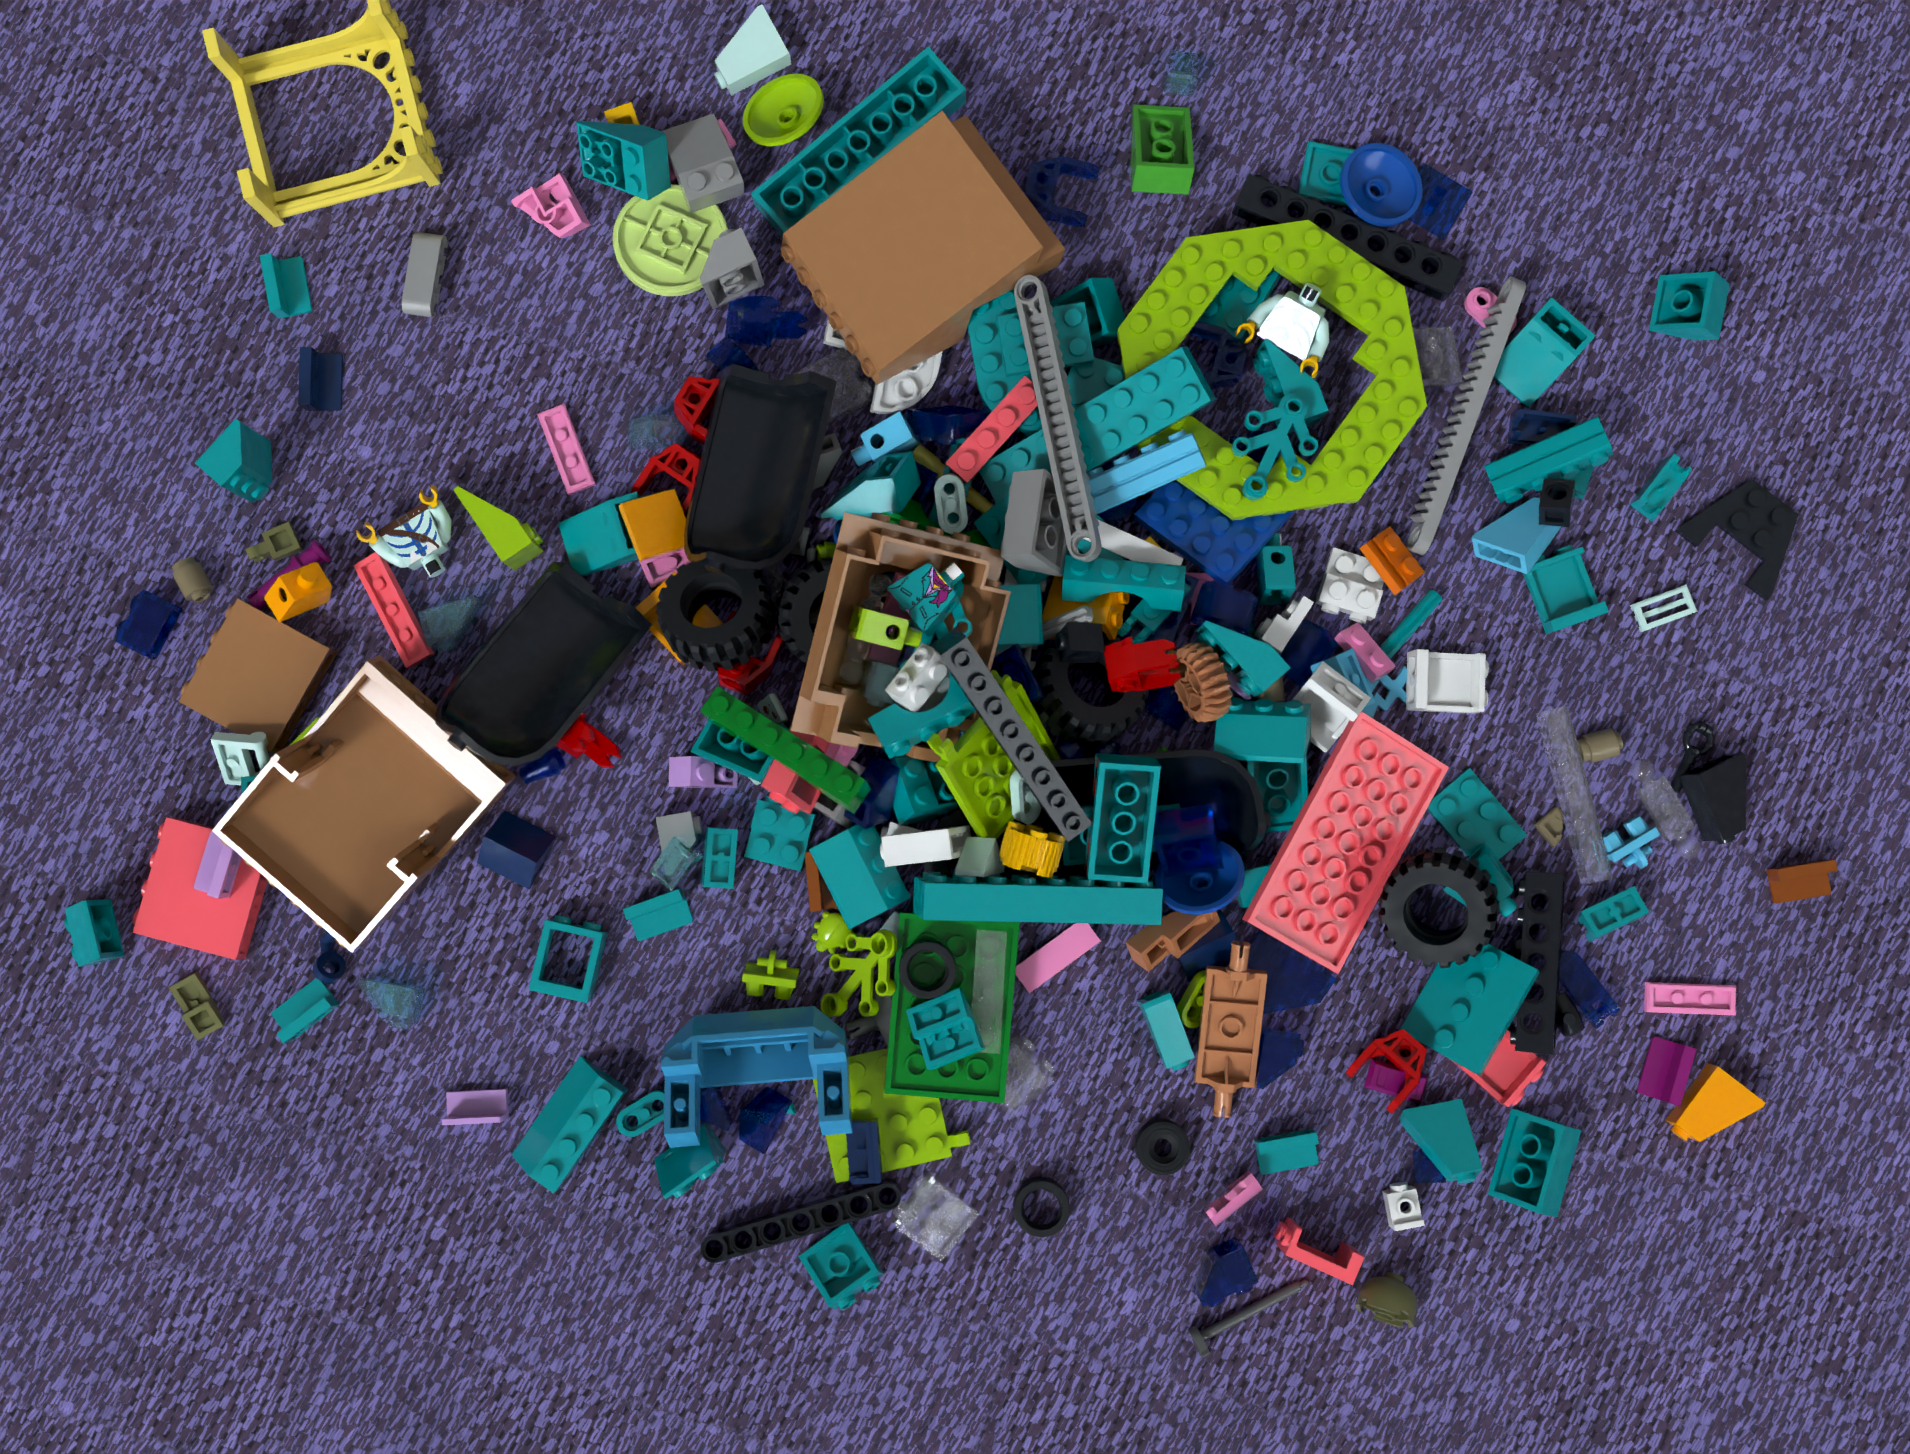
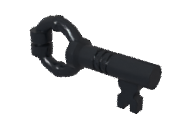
M1700 720L1690 725L1683 732L1682 743L1685 754L1668 788L1669 790L1680 794L1683 785L1679 775L1690 771L1696 758L1705 755L1713 747L1714 735L1712 726ZM1694 731L1706 737L1704 747L1701 749L1690 743V737H1692Z

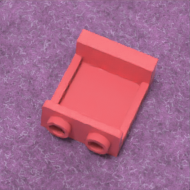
M1508 1030L1481 1077L1452 1061L1494 1099L1506 1107H1509L1511 1104L1516 1105L1525 1094L1523 1090L1530 1082L1533 1083L1542 1076L1544 1072L1543 1067L1547 1063L1543 1058L1536 1056L1534 1053L1515 1051V1045L1510 1044V1032Z
M1287 1216L1285 1223L1281 1221L1278 1224L1274 1238L1277 1239L1276 1245L1286 1256L1348 1284H1354L1365 1258L1354 1246L1342 1241L1336 1256L1333 1257L1298 1241L1303 1229L1294 1219Z

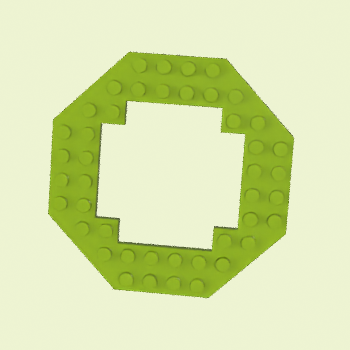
M1310 220L1186 237L1117 330L1124 378L1126 380L1177 350L1232 275L1254 291H1257L1274 269L1301 289H1303L1306 283L1319 287L1322 290L1317 299L1319 302L1368 335L1352 359L1376 375V377L1311 465L1296 455L1297 461L1303 464L1306 469L1305 476L1299 482L1295 483L1288 480L1286 476L1287 468L1281 455L1266 478L1268 490L1264 497L1257 501L1247 499L1242 492V486L1249 476L1255 475L1259 463L1247 455L1244 457L1234 455L1232 444L1191 415L1136 446L1137 452L1142 455L1141 448L1157 442L1159 447L1170 442L1168 437L1179 431L1185 430L1186 434L1193 433L1207 466L1181 477L1177 481L1233 521L1245 519L1246 517L1268 516L1287 513V511L1309 510L1328 507L1334 504L1358 502L1427 407L1405 286ZM1291 469V473L1293 476H1301V472L1299 469ZM1254 481L1251 483V487L1254 490H1260L1261 484Z

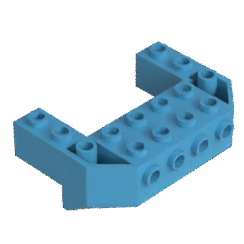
M815 1006L695 1015L664 1045L661 1057V1069L665 1076L664 1136L670 1148L700 1145V1088L817 1079L818 1117L822 1136L853 1133L849 1047L846 1032Z

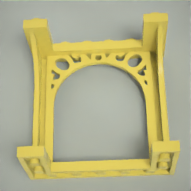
M367 0L368 6L364 15L353 25L334 34L240 58L214 28L202 30L209 59L231 82L253 170L252 172L249 168L237 171L243 198L273 227L285 225L283 218L416 183L426 181L429 187L441 184L439 174H443L442 166L438 156L434 157L432 147H436V142L431 129L427 130L425 120H429L428 111L424 102L420 103L418 93H422L421 84L418 76H413L411 66H415V60L411 49H406L404 42L405 39H408V33L404 22L399 21L396 10L391 9L389 0ZM384 52L389 53V63L383 69H375L374 62L378 55ZM359 56H367V61H360ZM330 65L354 66L375 76L387 89L394 109L392 134L379 156L359 170L276 191L250 86ZM393 71V77L396 80L390 82L387 76ZM403 100V105L397 106V102ZM398 142H403L406 156L396 152L395 147ZM392 156L398 164H394L392 161L386 165V160Z

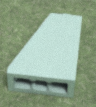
M762 4L753 11L715 60L718 71L714 73V76L720 88L724 89L727 87L731 96L791 65L790 54Z

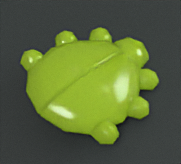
M823 911L821 921L814 923L817 933H813L811 936L813 940L817 941V950L824 952L828 949L830 954H834L836 947L846 949V937L849 934H855L852 928L848 929L841 914Z

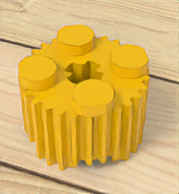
M1009 820L999 851L1000 861L1003 862L1002 865L1013 869H1022L1037 873L1038 876L1053 878L1054 872H1057L1065 838L1058 833L1049 832L1048 834L1043 832L1044 828L1036 825H1024Z

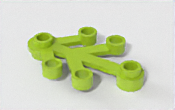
M888 929L877 931L871 938L864 937L862 934H849L846 937L845 946L849 951L870 949L871 952L866 958H851L845 954H833L830 957L829 966L831 970L839 972L848 969L855 970V972L838 993H827L822 997L820 1003L821 1011L827 1017L841 1016L847 1010V1000L861 983L860 1014L864 1017H870L878 1013L879 1004L873 998L874 967L877 963L878 980L875 984L877 995L886 997L894 994L896 986L895 982L890 978V958L897 951V938Z

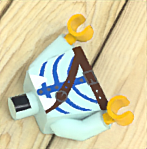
M1306 283L1300 295L1293 291H1288L1285 296L1276 294L1258 305L1247 319V323L1241 324L1238 327L1235 336L1241 330H1247L1250 337L1244 343H1249L1254 336V329H1258L1256 335L1265 340L1269 339L1274 345L1303 360L1300 365L1301 375L1306 366L1314 367L1315 370L1312 373V378H1315L1318 375L1317 362L1322 360L1329 344L1328 321L1324 318L1326 310L1315 304L1322 290L1314 284Z
M431 485L430 489L434 496L427 497L424 495L423 490L420 489L419 498L422 504L377 530L379 535H375L374 527L369 522H365V526L371 530L369 535L363 536L358 530H356V534L362 542H370L369 546L385 561L399 568L409 567L414 571L423 566L429 577L433 578L445 571V567L438 556L449 550L447 543L451 539L452 520L443 503L437 500V487Z

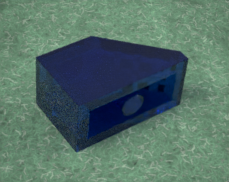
M1261 1026L1255 1078L1256 1088L1264 1089L1297 1064V1057H1302L1304 1050V1040L1300 1039L1301 1034L1294 1031Z

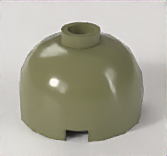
M1386 1272V1276H1374L1362 1285L1354 1307L1359 1312H1362L1363 1307L1371 1310L1376 1315L1373 1319L1385 1324L1402 1327L1403 1322H1408V1327L1412 1328L1417 1316L1418 1302L1411 1287L1403 1283L1404 1278L1402 1276Z

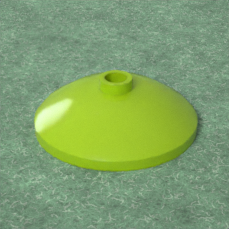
M788 74L769 81L747 103L743 113L744 130L752 141L763 146H781L799 139L814 126L821 114L824 104L822 89L815 79L804 74Z

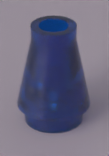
M552 748L541 758L531 761L520 768L519 773L522 780L526 784H530L537 780L560 775L561 770L566 768V764L561 753L556 748Z

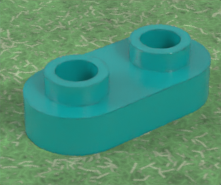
M655 1090L624 1108L618 1114L616 1120L619 1132L627 1137H635L663 1121L664 1107L658 1111L654 1108L653 1103L655 1100H661L664 1104V1091ZM634 1115L637 1117L638 1124L636 1126H631L628 1123L629 1116Z

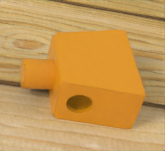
M313 562L279 576L264 599L280 623L329 602L332 586L317 562Z

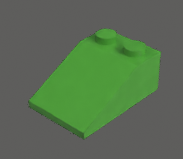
M1133 104L1130 166L1131 191L1189 195L1194 173L1190 108Z

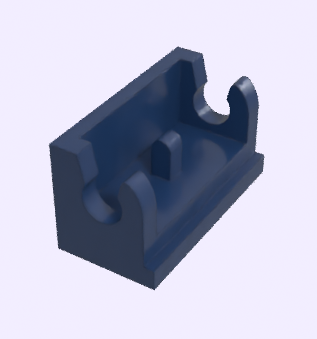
M1517 409L1510 415L1507 444L1530 446L1574 427L1577 415Z
M878 1118L852 1120L853 1133L846 1134L849 1181L852 1185L881 1183L883 1173Z

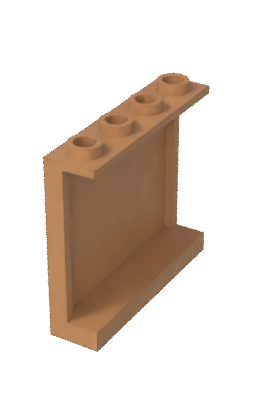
M237 598L236 602L228 607L225 613L226 619L221 628H218L213 633L210 640L211 646L207 653L198 659L196 663L197 670L192 679L188 680L182 687V696L178 702L237 734L250 735L254 732H264L268 740L267 750L277 753L283 750L338 651L312 639L283 622L279 623L276 618Z

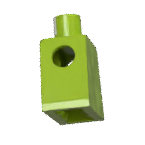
M854 605L847 635L858 640L902 650L903 644L918 648L923 631L908 626L909 620ZM890 625L893 627V632L887 636L886 629Z

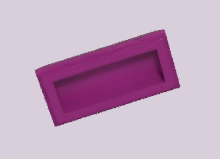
M1371 1058L1364 1087L1396 1097L1404 1088L1405 1074L1395 1065ZM1421 1073L1418 1087L1406 1100L1421 1104L1429 1075Z

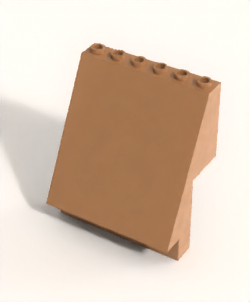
M943 110L784 232L780 248L783 259L794 267L800 283L808 287L817 307L825 311L831 327L835 331H839L844 338L848 351L856 355L866 376H871L876 385L963 341L974 309L1013 290L1017 281L1023 276L1033 275L1038 277L1058 267L1066 250L969 118L963 116L951 122Z
M380 655L368 660L303 739L275 753L212 830L219 836L223 844L235 850L247 865L258 870L266 877L270 885L282 891L294 906L306 912L317 926L324 928L335 938L340 946L347 948L351 953L377 930L501 798L505 788L516 777L503 764L492 763L467 748L462 752L454 748L447 741L450 736L435 724L438 706Z

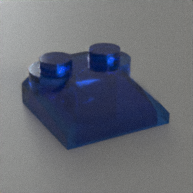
M957 405L907 409V421L913 429V434L919 435V440L933 441L938 439V444L952 445L956 444V439L962 438V435L975 430L987 418L990 411Z

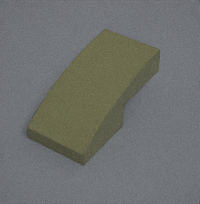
M198 970L168 987L184 1011L181 1017L197 1041L225 1025L222 1015Z

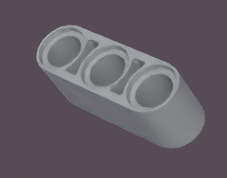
M423 232L414 233L402 295V311L404 314L431 318L436 316L434 307L435 303H438L441 284H438L440 275L443 276L446 256H443L444 248L448 247L446 236Z

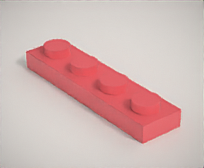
M1024 376L945 463L963 482L968 484L1038 407L1033 382Z
M374 552L353 565L405 667L413 668L433 656L435 653L388 562Z

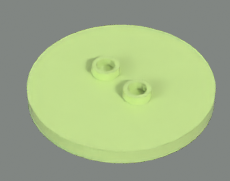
M671 184V188L648 201L634 196L625 204L615 221L613 248L620 268L635 285L656 295L682 296L703 288L700 277L713 242L719 238L722 232L728 230V227L717 205L690 213L680 185Z

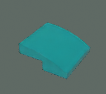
M960 988L906 1010L913 1038L919 1040L926 1069L932 1071L985 1049L971 1008Z

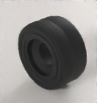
M1155 1119L1146 1123L1139 1130L1135 1139V1152L1140 1163L1149 1172L1163 1176L1171 1175L1179 1171L1186 1164L1190 1154V1143L1186 1133L1178 1124L1167 1119ZM1167 1139L1170 1142L1171 1148L1166 1155L1155 1153L1154 1144L1157 1140Z

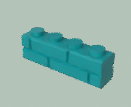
M1597 416L1486 464L1484 467L1499 502L1506 501V503H1512L1521 499L1523 493L1532 489L1535 491L1542 490L1544 478L1558 479L1563 477L1568 479L1574 477L1583 467L1590 464L1593 467L1604 464L1609 460V456L1613 455V451Z

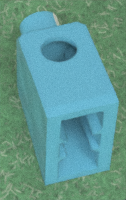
M899 411L863 432L860 436L864 444L851 450V454L856 464L861 466L870 460L876 462L885 454L909 452L915 449L921 442L910 420ZM884 440L883 446L878 448L879 443Z

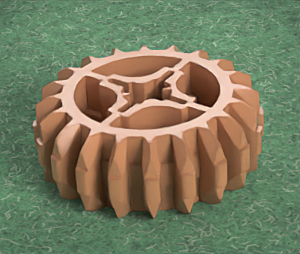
M1204 642L1189 643L1184 645L1183 648L1177 649L1173 654L1177 655L1176 661L1179 663V668L1170 672L1181 674V679L1174 684V691L1177 692L1178 701L1182 702L1183 709L1188 711L1191 718H1195L1197 722L1202 721L1204 723L1217 720L1225 713H1228L1229 707L1232 706L1230 699L1232 697L1231 683L1228 681V673L1224 669V663L1220 662L1219 655L1214 653L1213 648L1207 646Z

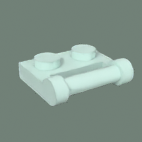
M215 732L210 739L225 784L241 785V777L257 776L259 772H255L249 749L255 751L260 770L270 761L266 748L268 740L264 732H254L250 735Z

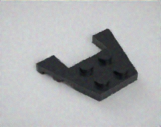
M1751 479L1679 526L1675 532L1694 547L1700 545L1714 525L1727 533L1762 560L1744 585L1766 601L1772 596L1799 514Z

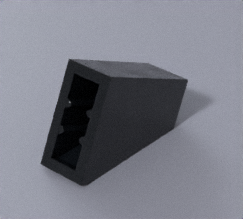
M1744 753L1724 754L1679 775L1703 841H1717L1718 844H1725L1735 840L1736 834L1746 830V757Z

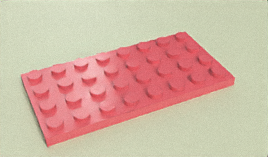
M1361 711L1358 717L1353 722L1349 720L1242 920L1330 971L1339 974L1380 898L1387 879L1403 855L1449 767Z

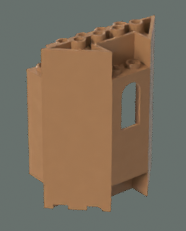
M844 512L790 731L819 736L832 744L858 748L859 744L883 748L868 718L894 703L896 704L885 689L898 674L900 665L904 661L909 660L915 647L904 644L895 666L869 659L866 654L870 642L848 636L847 632L854 605L869 609L876 579L884 572L891 571L908 575L923 565L931 563L940 574L954 562L965 575L961 579L964 585V593L960 598V603L966 618L973 626V631L967 638L989 671H991L1011 591L1000 588L1002 582H999L1004 563V559L1000 557L1001 550L970 542L971 536L953 532L952 537L943 535L944 529L927 525L924 531L916 529L918 523L900 519L899 524L889 522L891 516L872 512L871 517ZM950 612L944 619L948 632L953 629L955 622ZM961 623L958 629L964 633L968 630V624ZM936 633L931 644L938 640ZM974 712L967 716L961 724L955 727L949 726L941 730L938 735L942 741L948 738L955 744L960 730L967 731L978 719L979 715L977 712ZM923 741L912 746L911 750L906 753V755L915 759L932 762L940 760V756L930 748L927 742Z

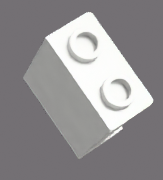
M1424 649L1407 652L1406 710L1472 714L1484 712L1488 703L1485 678L1488 676L1489 664L1486 661V654L1429 652V650Z
M1325 662L1320 664L1293 698V700L1311 704L1310 742L1323 752H1327L1337 738L1343 733L1349 720L1353 722L1371 699V697Z

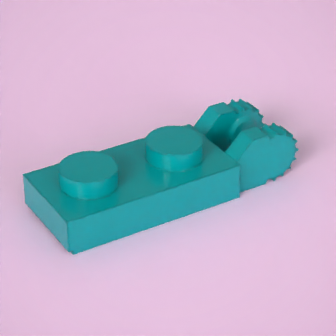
M1186 583L1184 588L1183 599L1191 591V587L1188 586ZM1142 599L1130 613V617L1123 623L1117 634L1124 637L1137 622L1144 629L1135 636L1133 643H1143L1150 634L1153 635L1173 611L1151 609L1149 604Z

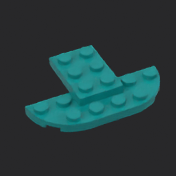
M1014 289L974 309L967 327L978 390L985 406L990 412L997 407L1024 376L1032 381ZM1085 302L1052 307V315L1056 320L1054 324L1058 330L1057 338L1060 341L1059 348L1063 353L1062 360L1065 363V367L1094 362ZM1038 407L1017 430L1038 432L1043 429Z

